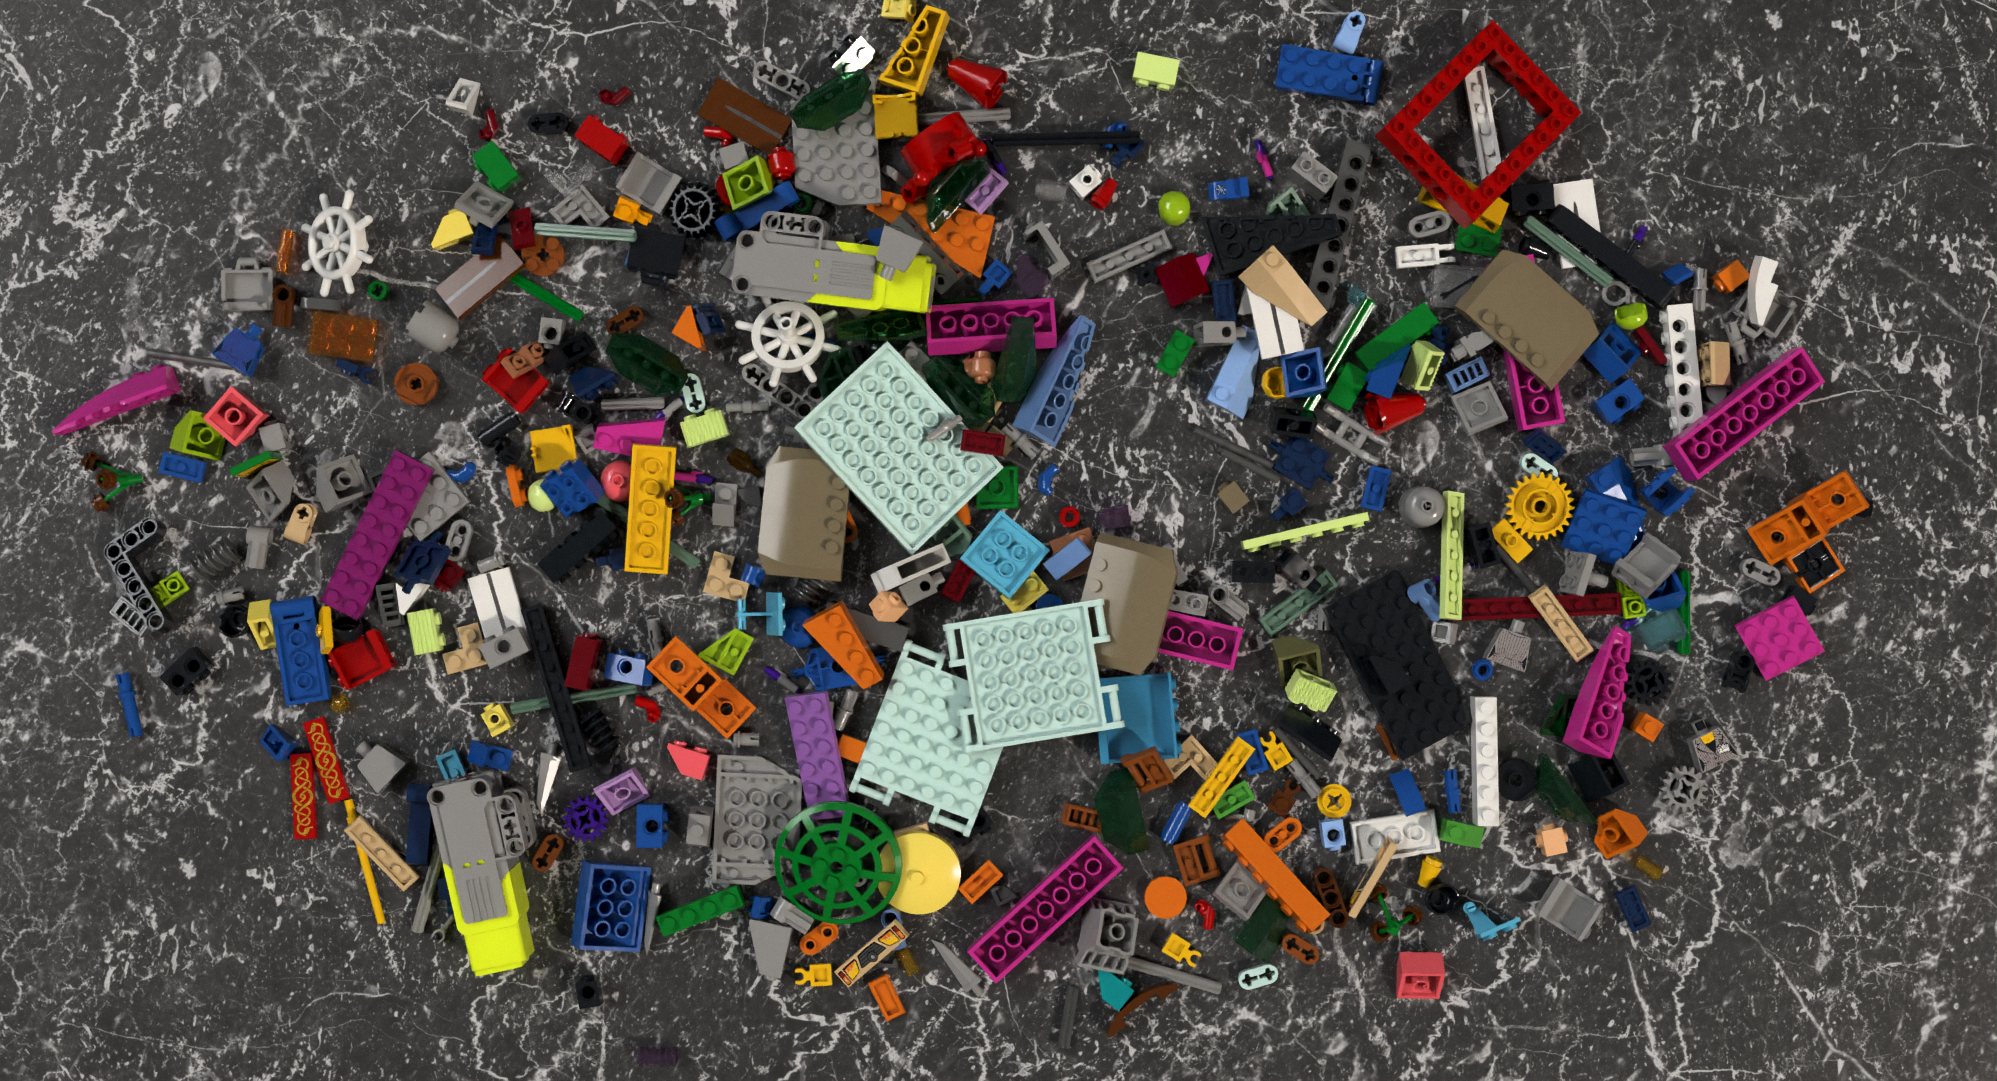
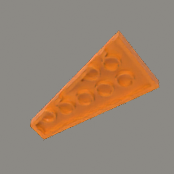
M881 190V205L866 206L868 211L890 224L907 211L955 264L981 279L995 216L980 215L974 211L922 199L913 203H907L901 194Z

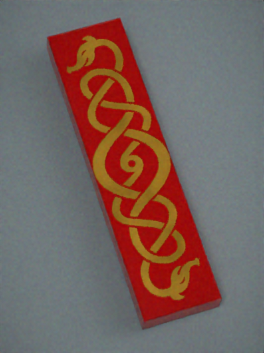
M325 716L302 723L328 803L332 804L350 798L351 795Z
M290 754L294 840L318 838L313 754Z

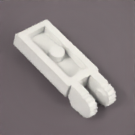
M1435 243L1395 247L1396 269L1455 263V257L1440 258L1439 251L1455 249L1454 244L1439 245Z

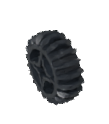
M698 181L694 184L688 182L687 188L683 185L679 186L681 193L678 191L673 192L676 199H669L673 203V207L667 208L669 211H673V214L668 216L669 219L674 220L671 224L672 227H678L677 233H683V236L686 238L691 236L694 240H697L698 237L705 239L706 234L709 236L713 235L712 229L718 230L714 222L719 218L720 214H725V211L720 210V207L725 204L718 201L719 194H715L716 189L713 187L709 188V184H701ZM701 193L707 199L698 202L696 199H693L692 195ZM684 204H686V209L683 212ZM710 209V214L707 218V211ZM695 219L701 226L692 228L686 222Z

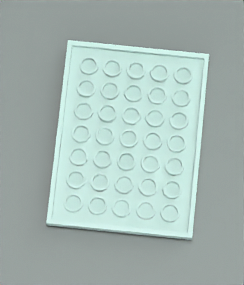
M888 341L793 428L910 555L914 554L1004 468L993 455L960 451L963 429L969 430L962 421L934 441H926L927 434L938 428L942 421L948 418L951 419L956 415Z

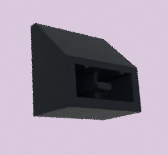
M1614 752L1611 759L1585 754L1566 764L1586 802L1611 795L1630 785Z

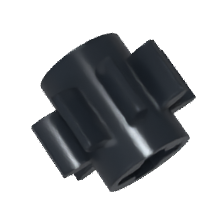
M510 439L506 442H499L494 450V454L497 456L495 460L506 467L509 464L514 465L518 463L521 458V451H519L521 446Z

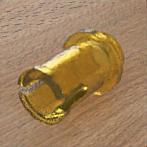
M1643 855L1634 864V867L1647 874L1650 880L1654 879L1657 881L1663 873L1660 865L1656 866Z
M907 947L897 953V959L901 960L907 976L910 977L912 973L914 975L917 974L920 969L912 956L913 951Z

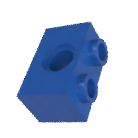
M1627 378L1595 400L1591 405L1605 425L1610 423L1615 425L1625 418L1623 414L1627 411L1633 412L1641 407L1640 402L1645 397L1632 379ZM1617 397L1623 401L1621 409L1615 405Z
M617 649L616 653H608L603 678L640 686H651L653 673L646 666L652 660L648 659V655L636 653L635 656H630L629 651ZM629 663H631L632 669L630 672L628 670Z
M665 803L637 804L636 848H663L665 843H668V830H665V821L669 819V809L665 808ZM649 820H655L658 823L656 831L648 828Z

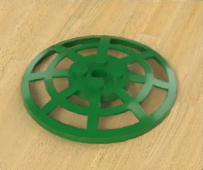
M825 801L800 811L783 829L779 836L774 856L776 877L789 901L810 917L831 924H852L877 914L891 901L897 891L902 875V853L898 840L891 828L876 813L852 802ZM826 810L844 811L841 823H827L815 827L810 818V815ZM855 813L868 819L882 833L871 840L864 832L850 826L852 814ZM802 821L808 832L800 839L795 851L783 848L784 841L789 832L796 824ZM826 831H839L838 840L826 843L819 834ZM848 833L858 837L865 845L857 850L854 846L847 843ZM812 838L818 848L813 857L800 854L804 845ZM887 840L894 855L895 873L882 872L881 857L877 847ZM869 852L872 853L875 871L863 869L862 857ZM780 856L792 860L793 875L797 885L789 889L784 884L781 874ZM839 862L843 869L836 871L831 867V863ZM802 863L811 866L812 877L802 881L798 864ZM859 879H872L870 887L861 895L855 887ZM879 881L893 882L886 897L873 909L866 899L873 894ZM818 884L826 889V899L823 900L815 896L809 888ZM848 891L854 899L848 902H834L836 892ZM803 892L813 902L824 906L823 916L808 910L796 901L793 896ZM859 905L866 913L849 919L831 918L833 908L846 909Z

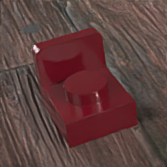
M447 559L433 586L441 592H444V590L447 592L452 591L467 571L455 561Z

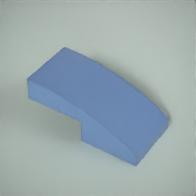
M1078 536L1059 552L1047 559L1043 565L1055 580H1058L1092 552Z

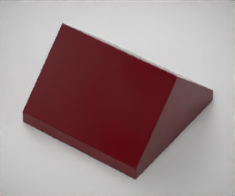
M1194 252L1176 257L1155 268L1171 308L1210 292Z

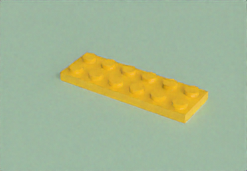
M633 443L624 571L668 574L672 508L666 506L664 496L667 490L674 487L676 446Z

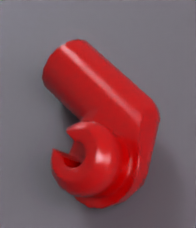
M705 126L704 136L721 139L722 147L732 145V142H734L733 136L723 128Z
M637 695L634 705L645 708L649 722H657L661 717V711L657 702Z

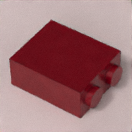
M586 631L581 635H576L564 686L583 691L592 689L604 640L598 638L599 634Z

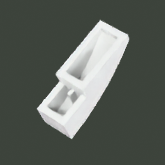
M1756 255L1751 266L1748 281V311L1751 323L1763 326L1778 285L1771 283L1778 262Z

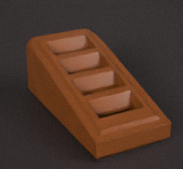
M1064 802L1059 823L1103 834L1108 813ZM1071 809H1073L1071 820L1069 821ZM1079 811H1082L1079 823H1077L1076 820L1078 817ZM1087 813H1090L1088 824L1085 825ZM1095 815H1099L1097 825L1093 827Z

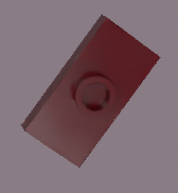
M530 207L509 211L514 249L519 250L536 246Z
M1644 326L1631 331L1634 338L1640 344L1638 346L1640 351L1645 356L1648 355L1655 366L1667 361L1666 356Z
M963 429L960 451L1003 457L1006 435Z
M961 556L940 593L957 604L960 603L975 574L972 569L960 560Z

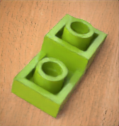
M176 571L154 586L164 606L190 589L179 571Z
M1615 577L1617 591L1621 593V609L1624 619L1646 616L1645 603L1642 597Z

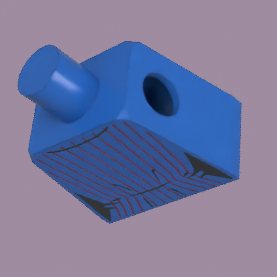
M253 323L246 333L238 328H234L213 350L212 354L220 361L252 378L265 350V346L257 340L263 329Z

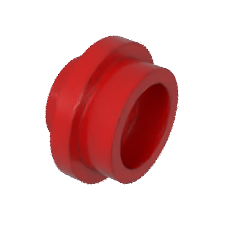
M1066 506L1060 511L1059 520L1065 527H1073L1078 524L1080 513L1075 507ZM1072 513L1074 516L1073 520H1066L1065 515Z

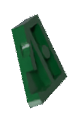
M1560 693L1539 734L1564 737L1578 695Z

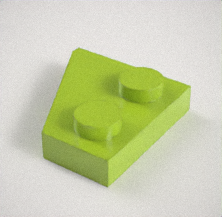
M735 628L700 652L698 656L734 676L755 638Z

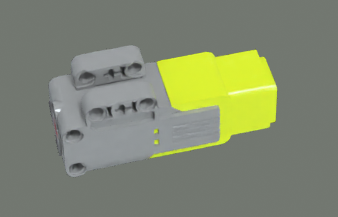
M768 211L762 215L759 232L746 230L740 232L737 237L732 276V287L735 294L879 312L890 309L923 314L931 313L936 265L931 263V258L928 256L917 255L906 273L896 270L892 281H889L879 276L884 266L883 263L876 261L879 246L831 241L832 226L829 222L816 216ZM800 223H802L804 225V228L796 225H800ZM820 225V230L817 232V226Z
M495 769L471 772L465 776L459 775L432 783L433 788L428 791L427 800L430 805L458 931L464 935L471 970L474 971L475 976H482L522 967L528 961L529 956L535 951L527 918L529 900L519 856L533 845L537 839L528 793L522 786L505 788L501 773ZM512 792H518L521 796V800H519L517 795H515Z

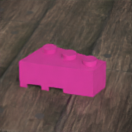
M667 417L599 423L593 448L632 457L633 443L661 445Z

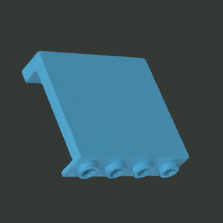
M1171 672L1100 678L1101 687L1118 684L1119 690L1117 695L1122 721L1124 720L1125 727L1098 731L1101 764L1121 763L1120 759L1123 755H1132L1153 746L1156 747L1163 759L1178 758V754H1182L1181 741L1176 740V732H1180L1179 719L1175 720L1174 711H1178L1177 698H1173L1172 690L1176 689V677H1171ZM1106 692L1102 693L1107 723L1113 722L1109 693Z

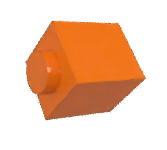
M1737 259L1711 278L1714 280L1715 288L1719 292L1727 294L1746 281L1750 274Z
M1638 712L1628 730L1646 741L1654 742L1664 724L1647 713Z
M846 733L842 734V737L838 736L840 756L859 763L867 741Z

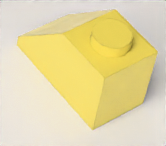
M457 209L450 210L448 212L449 215L443 216L431 243L432 248L439 251L472 238L475 229L473 224L469 223L470 216Z
M271 599L249 603L247 622L260 650L277 647L270 612Z

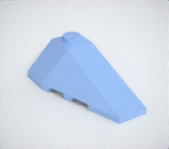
M1242 324L1241 327L1246 329L1245 340H1236V343L1232 344L1205 401L1236 417L1244 419L1253 400L1259 346L1255 330Z

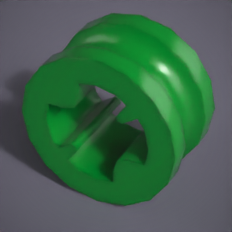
M373 281L368 286L369 296L377 301H383L389 296V287L381 281ZM376 286L383 287L380 296L374 294V291L377 290Z

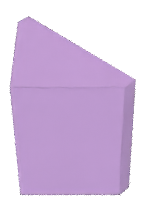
M636 767L593 789L612 816L650 797V793Z

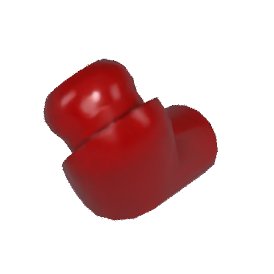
M1198 900L1194 908L1204 917L1202 928L1213 930L1215 910L1207 901Z

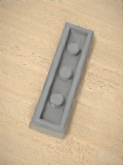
M1163 229L1086 263V266L1095 284L1172 250V246Z

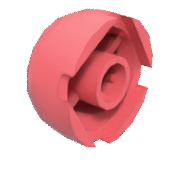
M624 460L613 461L602 471L600 485L604 489V495L610 500L619 503L629 502L631 462Z

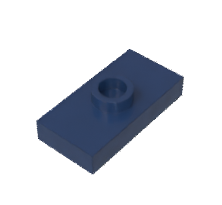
M500 220L492 229L481 222L475 226L471 247L472 254L494 255Z
M1233 279L1212 281L1215 321L1237 322Z
M1539 427L1522 440L1526 447L1549 464H1553L1567 452L1562 444Z
M1630 885L1614 892L1630 932L1634 933L1652 925L1635 885Z

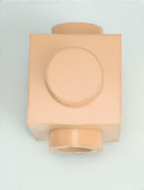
M881 591L869 603L873 615L878 621L896 622L908 610L899 592Z
M1553 822L1543 824V828L1537 829L1538 835H1535L1537 847L1541 848L1543 855L1548 857L1568 852L1566 846L1568 835L1561 826L1555 825Z

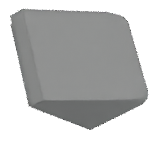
M592 422L574 431V437L585 455L596 449L593 448L596 429Z
M1444 621L1433 622L1430 635L1432 641L1455 645L1458 624Z

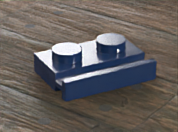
M698 303L692 306V309L698 313V315H695L697 318L696 324L703 335H719L726 332L719 313L713 309L714 303Z

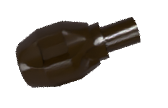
M734 448L726 458L730 465L744 473L747 472L748 474L751 473L758 479L763 473L762 470L755 466L756 464L753 463L754 461L751 457L740 449Z

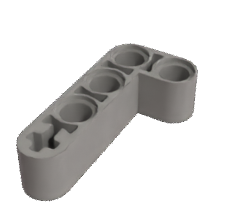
M752 363L745 365L742 369V376L745 381L801 420L806 417L799 414V409L802 405H808L811 412L827 397L825 387L819 383L811 384L802 396L778 381L773 391L767 392L764 389V385L770 380L771 375ZM756 369L755 373L762 378L760 383L754 377L748 379L749 374L747 372ZM816 387L821 388L823 391L822 396L818 399H814L811 396L812 390ZM784 393L792 394L793 400L791 403L784 404L782 402Z

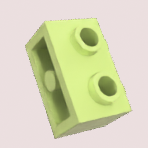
M1138 52L1132 81L1142 87L1154 85L1157 86L1158 90L1162 91L1174 89L1180 60Z

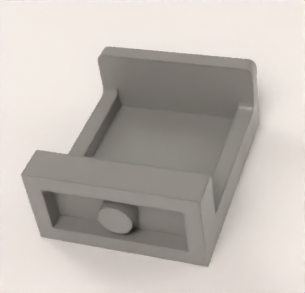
M637 151L635 155L632 154L628 159L626 171L624 173L621 172L615 182L617 184L616 189L662 217L671 203L669 199L675 197L673 192L679 190V186L683 184L684 180L682 177L675 173L673 174Z
M1305 151L1285 175V177L1318 202L1338 178L1335 173Z
M1033 221L1027 225L1023 236L1024 240L1027 241L1036 235L1055 263L1047 269L1046 274L1050 280L1068 270L1070 262L1043 221L1039 223Z
M1646 532L1641 542L1624 559L1620 558L1615 563L1611 574L1647 599L1677 568L1681 556L1674 549L1660 542L1657 537Z
M1555 876L1533 912L1582 942L1583 939H1587L1592 931L1591 926L1594 921H1598L1601 918L1604 906Z

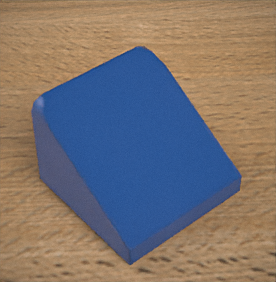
M1677 264L1663 272L1662 275L1667 284L1672 287L1693 276V272L1684 265Z

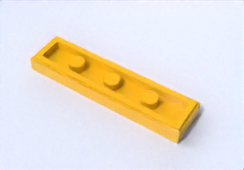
M1237 736L1188 803V806L1206 818L1252 755L1255 748Z

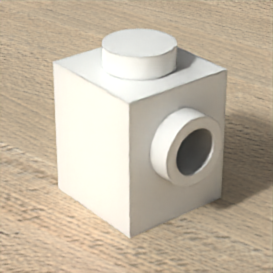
M1088 165L1073 177L1068 185L1083 200L1101 185L1102 180L1100 178L1102 175L1095 167L1091 168Z

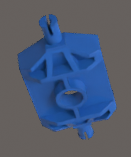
M823 647L810 649L807 664L804 668L791 669V673L798 672V674H792V678L808 677L817 691L858 684L845 670L842 672H835L833 670L832 664L835 659ZM885 653L874 655L878 663L886 662V658L879 659L885 657Z

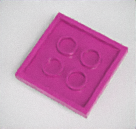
M1794 595L1735 624L1737 631L1750 654L1754 657L1755 663L1766 681L1825 652Z

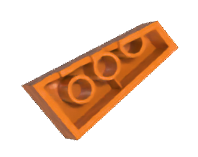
M843 600L804 621L802 626L863 690L883 679L884 672Z

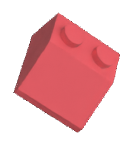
M230 386L203 419L237 447L259 430L258 428H261L271 415L241 389Z
M1399 952L1396 980L1397 998L1439 999L1445 978L1442 953Z

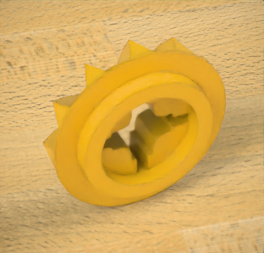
M1329 784L1322 788V792L1318 795L1317 799L1320 811L1330 818L1344 816L1351 807V795L1348 790L1339 784ZM1328 794L1333 797L1339 796L1337 801L1340 808L1334 804L1329 805L1331 800Z

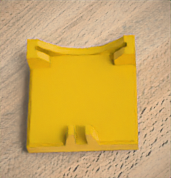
M915 92L897 95H872L876 139L912 138L919 134Z
M569 424L562 425L561 427L529 431L532 445L530 449L533 453L531 456L534 459L536 474L545 473L551 469L556 471L567 460L572 462L578 458L573 425Z

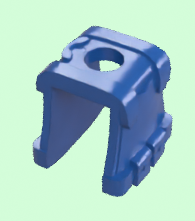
M1668 467L1664 472H1658L1647 486L1644 485L1639 490L1654 509L1665 517L1679 510L1695 492L1692 486L1683 490H1678L1669 480L1677 471L1674 467ZM1660 486L1666 491V495L1662 499L1655 496V491Z

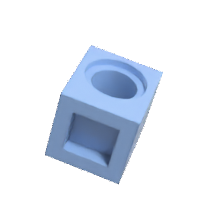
M1339 817L1318 820L1321 842L1324 848L1333 851L1341 849L1342 845H1346L1343 819ZM1336 829L1338 832L1336 839L1329 840L1327 837L1328 832Z

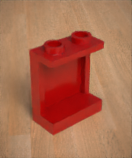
M509 347L507 350L503 349L496 357L498 360L493 366L489 365L482 374L484 376L481 380L510 403L518 413L524 414L551 382L535 368L513 379L500 363L504 357L516 353L514 349Z
M379 628L365 632L366 634L362 635L358 641L344 644L331 650L328 654V662L333 669H336L339 675L337 676L338 682L346 690L353 689L397 667Z

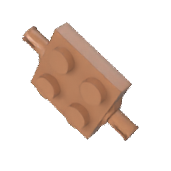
M1090 527L1049 541L1052 548V556L1078 536L1092 552L1077 566L1063 575V581L1088 573L1096 543ZM1041 561V565H1042V567H1043V570L1046 569V567L1043 566V563H1044L1045 561Z

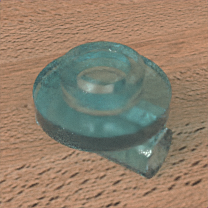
M1358 284L1347 292L1349 304L1356 308H1359L1364 298H1367L1366 293Z

